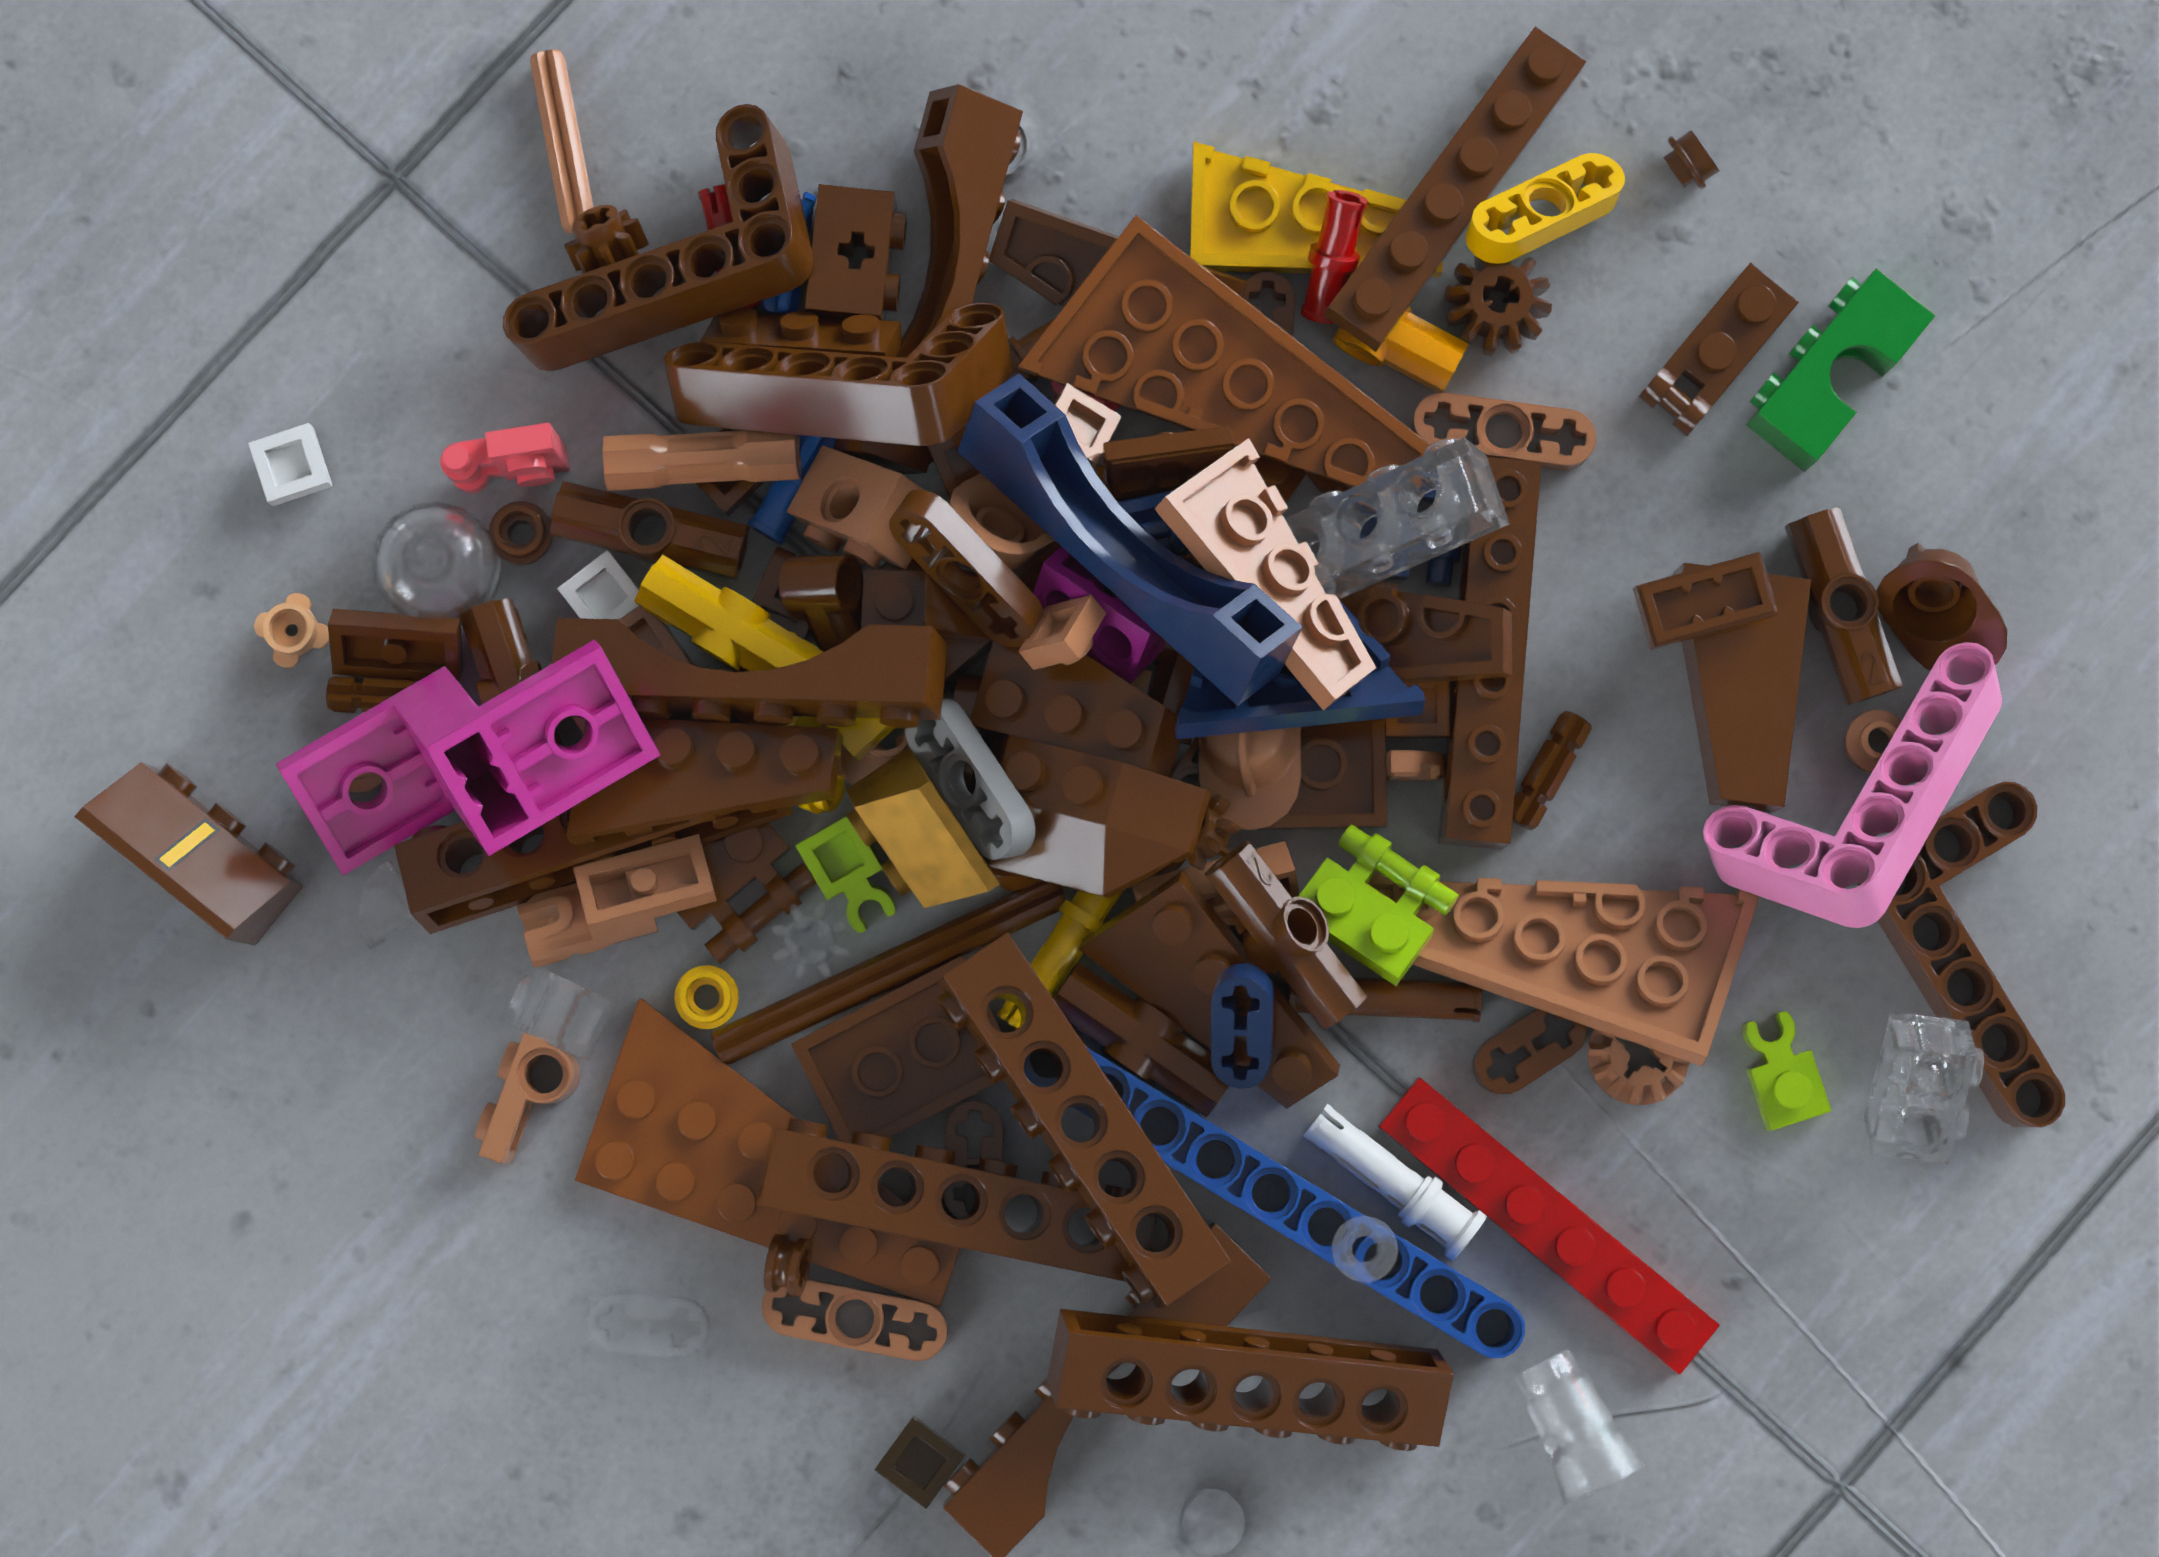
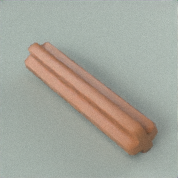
M551 49L531 55L530 65L561 226L567 234H574L572 230L574 220L584 211L593 208V202L566 61L560 50Z

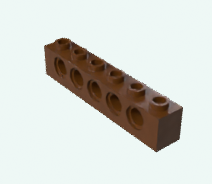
M1477 456L1469 469V493L1465 512L1458 600L1502 607L1512 612V676L1451 681L1449 706L1450 736L1446 742L1445 777L1443 778L1438 844L1500 850L1511 844L1541 462Z
M792 806L752 813L749 809L719 814L717 815V820L691 824L689 820L653 826L654 831L630 836H627L624 832L595 837L596 842L573 846L566 837L570 808L488 856L464 822L448 827L434 825L417 831L412 839L394 844L410 914L429 934H433L525 903L538 893L577 883L573 867L699 834L701 843L704 844L792 815L794 812ZM539 834L544 835L541 844L535 850L521 853L522 846L530 837ZM483 854L480 864L474 870L468 873H461V868L466 860L474 855Z
M1008 932L941 977L938 985L944 993L937 997V1001L942 1011L957 1030L964 1026H967L980 1045V1048L973 1052L978 1064L993 1084L996 1085L1003 1080L1018 1101L1010 1106L1016 1120L1031 1139L1041 1135L1054 1154V1157L1047 1161L1049 1168L1068 1194L1077 1189L1092 1210L1084 1216L1088 1226L1106 1249L1115 1244L1129 1265L1122 1270V1275L1131 1290L1143 1304L1152 1299L1157 1308L1167 1307L1231 1262L1223 1247ZM997 999H1005L1014 1003L1021 1015L1019 1028L1008 1033L994 1029L987 1019L988 1004ZM1043 1053L1053 1059L1057 1067V1079L1052 1086L1038 1087L1027 1079L1024 1073V1062L1028 1055ZM1079 1107L1091 1115L1094 1122V1132L1088 1141L1076 1142L1064 1134L1061 1127V1118L1067 1108ZM1107 1161H1116L1123 1164L1130 1173L1131 1185L1123 1197L1108 1195L1099 1184V1170ZM1145 1215L1159 1218L1167 1228L1168 1239L1164 1248L1159 1252L1145 1250L1136 1238L1137 1224Z
M789 1118L787 1130L772 1128L756 1205L1126 1282L1122 1275V1270L1129 1265L1115 1244L1106 1249L1096 1237L1093 1241L1084 1245H1079L1072 1239L1069 1233L1070 1218L1077 1210L1090 1207L1077 1189L1068 1194L1051 1172L1043 1171L1041 1183L1017 1179L1018 1165L980 1158L978 1170L952 1165L955 1152L917 1144L914 1157L889 1152L892 1139L853 1131L851 1143L825 1138L827 1125L795 1118ZM828 1154H836L847 1164L848 1179L841 1189L827 1193L816 1185L813 1171L820 1158ZM898 1167L909 1175L912 1189L909 1197L903 1203L890 1206L879 1196L878 1181L886 1170ZM955 1181L967 1183L971 1187L975 1198L972 1210L966 1216L959 1219H953L948 1216L941 1202L945 1188ZM1106 1184L1104 1192L1113 1197H1123L1129 1189ZM1025 1194L1036 1204L1037 1217L1029 1229L1016 1232L1008 1225L1005 1218V1210L1012 1198ZM1151 1215L1143 1216L1136 1227V1238L1139 1244L1147 1251H1150L1157 1218Z
M1060 1309L1047 1384L1056 1408H1061L1067 1414L1079 1418L1093 1419L1099 1417L1101 1413L1127 1415L1129 1419L1145 1425H1160L1165 1422V1419L1189 1421L1200 1429L1213 1432L1225 1431L1229 1426L1254 1428L1258 1433L1273 1438H1287L1292 1435V1432L1316 1434L1322 1440L1334 1444L1346 1445L1353 1443L1355 1439L1379 1441L1384 1446L1395 1450L1412 1451L1417 1448V1445L1440 1446L1454 1373L1439 1350L1433 1348ZM1130 1362L1136 1364L1134 1370L1122 1379H1110L1107 1377L1110 1370L1120 1363ZM1188 1369L1199 1370L1197 1377L1191 1383L1183 1386L1171 1384L1175 1376L1180 1372ZM1250 1376L1262 1377L1260 1384L1255 1389L1249 1392L1236 1391L1239 1383ZM1325 1383L1323 1390L1317 1396L1309 1399L1299 1398L1301 1392L1310 1384ZM1379 1389L1387 1390L1384 1398L1378 1403L1362 1405L1364 1399L1371 1392Z

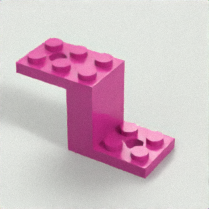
M593 640L480 706L474 702L446 666L282 759L275 765L343 876L390 849L394 844L402 842L417 831L426 828L453 811L457 812L479 844L490 856L660 756V753L603 649ZM573 715L585 718L586 732L577 744L565 747L555 743L554 731L561 720ZM366 772L380 775L382 777V788L374 799L367 802H358L349 797V787L355 777Z

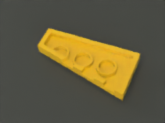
M1193 141L1190 257L1202 266L1221 272L1258 273L1271 271L1275 273L1311 274L1313 264L1309 262L1308 256L1311 244L1319 240L1327 205V193L1329 191L1333 192V190H1345L1359 194L1368 200L1366 209L1363 212L1355 251L1360 255L1359 266L1407 200L1369 189L1360 191L1331 183L1332 179L1311 173L1302 175L1270 166L1271 162L1246 155L1245 158H1240L1215 151L1213 146ZM1443 261L1431 276L1432 278L1441 277Z

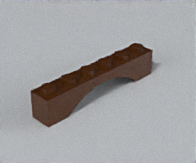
M960 84L929 92L914 148V154L924 179L930 212V258L924 290L913 320L902 336V345L896 357L907 358L952 311L972 304L976 286L982 280L988 268L989 254L986 249L992 226L999 219L1004 208L1005 194L1002 189L1008 166L1013 162L1020 148L1021 135L1018 129L1023 111ZM836 438L833 448L834 450L903 475L927 473L929 464L933 462L926 445L916 446Z
M557 618L551 664L595 640L603 649L640 718L668 720L669 713H692L691 717L699 721L727 723L731 719V714L754 715L756 721L766 724L788 725L793 723V716L816 717L819 723L837 727L853 726L856 724V718H879V722L883 725L905 729L918 727L919 720H941L948 644L932 626L866 625L843 643L809 660L772 670L731 672L700 668L671 658L642 641L618 619ZM573 715L574 717L585 719L581 716Z
M1213 1222L1209 1228L1231 1259V1262L1167 1307L1157 1308L1152 1299L1143 1304L1134 1292L1130 1290L1125 1299L1132 1307L1124 1316L1227 1326L1272 1278ZM1122 1363L1114 1366L1110 1370L1108 1375L1112 1373L1116 1368H1118ZM1047 1378L1034 1391L1042 1401L1025 1418L1017 1411H1014L990 1436L989 1440L997 1446L980 1465L972 1458H969L944 1484V1487L951 1495L944 1501L943 1509L991 1557H1006L1045 1516L1047 1486L1056 1452L1074 1417L1064 1412L1063 1409L1056 1408L1047 1384Z

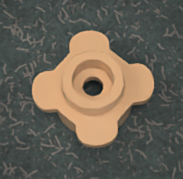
M292 593L287 596L285 603L274 606L268 612L260 613L254 623L256 634L264 638L268 645L273 648L274 662L283 668L295 667L299 663L300 656L313 648L323 649L329 643L328 627L325 624L318 623L311 612V600L301 593ZM290 625H296L298 628V633L295 636L287 634V628Z

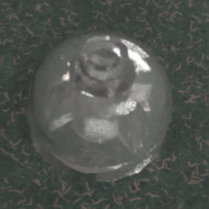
M438 501L411 505L394 515L377 536L371 558L375 586L387 606L398 614L424 619L459 618L460 615L470 610L471 607L491 601L497 595L500 584L498 578L501 571V557L497 554L496 543L488 527L463 507Z

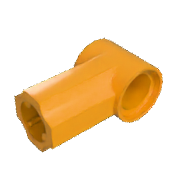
M1410 306L1377 352L1341 327H1338L1332 338L1333 343L1350 356L1372 366L1380 367L1385 364L1437 393L1444 392L1469 345L1465 341L1412 314Z

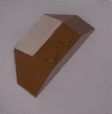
M1012 735L981 736L1030 809L1035 823L1034 841L1026 853L997 860L987 858L990 867L1109 898L1152 876L1172 862L1178 863L1194 854L1211 792L1207 789L1124 762ZM974 770L970 790L971 794L974 793L976 787V778Z

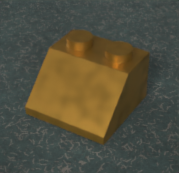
M910 747L846 789L855 808L846 815L847 819L867 847L876 841L879 842L890 858L881 867L901 897L913 891L922 906L928 908L989 892L1000 884L985 858L977 850Z

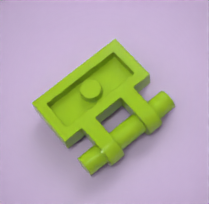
M1351 824L1340 838L1338 846L1356 857V862L1347 871L1327 857L1298 897H1305L1313 901L1322 910L1329 928L1328 941L1397 986L1433 935L1434 928L1418 918L1416 914L1425 903L1446 916L1457 901L1459 894L1439 882L1441 878L1439 873L1426 865L1419 869L1391 850L1393 843L1378 833L1371 837ZM1376 872H1379L1405 890L1397 903L1368 885Z

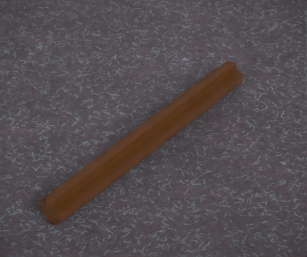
M1040 881L1030 887L1005 895L713 1031L711 1039L719 1059L726 1064H732L941 967L962 955L964 956L984 947L1007 932L1012 934L1059 912L1060 910L1058 909L1066 899L1064 892L1059 885Z

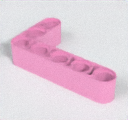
M1964 642L1949 647L1938 657L1835 836L1746 806L1730 805L1713 812L1705 822L1703 834L1715 871L1721 881L1737 889L1845 927L1861 928L1878 921L1886 912L2000 711L2003 702L1993 655L1989 650L1978 643ZM1918 782L1914 785L1905 786L1909 783ZM1890 832L1886 836L1875 837L1881 833ZM1744 844L1739 848H1733L1736 845ZM1802 863V865L1796 868L1787 869L1792 865ZM1861 883V885H1859L1856 888L1845 889L1846 887L1852 884Z

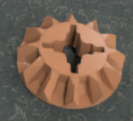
M1597 1029L1593 1030L1588 1044L1589 1067L1597 1084L1612 1098L1631 1105H1649L1663 1101L1684 1083L1690 1062L1650 1049V1053L1657 1059L1656 1063L1663 1067L1662 1070L1656 1067L1651 1068L1646 1065H1640L1635 1071H1630L1627 1077L1623 1076L1629 1068L1627 1063L1631 1057L1629 1052L1624 1049L1625 1045L1617 1040V1036Z

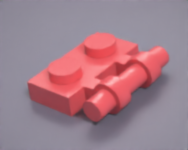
M549 422L485 432V438L456 442L447 446L440 459L442 471L461 491L466 493L482 491L487 487L490 478L504 476L508 481L517 479V485L520 487H533L554 482V473L570 471L567 446Z

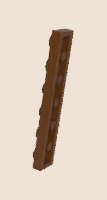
M1535 26L1336 295L1324 316L1377 352L1469 226L1476 206L1490 197L1580 74L1587 61Z

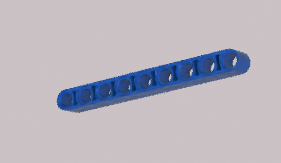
M1088 1049L1103 1073L1114 1076L1120 1082L1123 1090L1122 1101L1140 1127L1143 1115L1154 1107H1164L1175 1115L1178 1129L1173 1139L1163 1145L1152 1144L1165 1164L1476 1352L1490 1358H1504L1514 1353L1522 1344L1525 1335V1322L1520 1311L1511 1303ZM1031 1054L1028 1055L1024 1062L1026 1077L1038 1087L1052 1086L1057 1076L1054 1078L1039 1076L1033 1071L1030 1064ZM1073 1107L1074 1109L1078 1110L1079 1112L1083 1113L1084 1115L1092 1119L1091 1115L1086 1110L1079 1107ZM1212 1140L1224 1142L1232 1153L1233 1162L1231 1168L1225 1175L1219 1178H1209L1202 1174L1196 1161V1156L1201 1146ZM1266 1174L1278 1175L1287 1186L1288 1195L1285 1203L1274 1211L1261 1210L1256 1206L1252 1198L1254 1183ZM1321 1208H1333L1342 1219L1343 1229L1341 1235L1330 1244L1321 1245L1316 1243L1308 1232L1310 1217ZM1383 1241L1389 1242L1398 1254L1396 1269L1384 1278L1372 1277L1364 1266L1365 1253L1372 1244ZM1443 1275L1450 1281L1453 1287L1452 1300L1446 1308L1440 1311H1429L1420 1300L1422 1284L1432 1276ZM1490 1309H1499L1507 1317L1508 1332L1501 1342L1494 1345L1483 1344L1476 1333L1478 1318Z

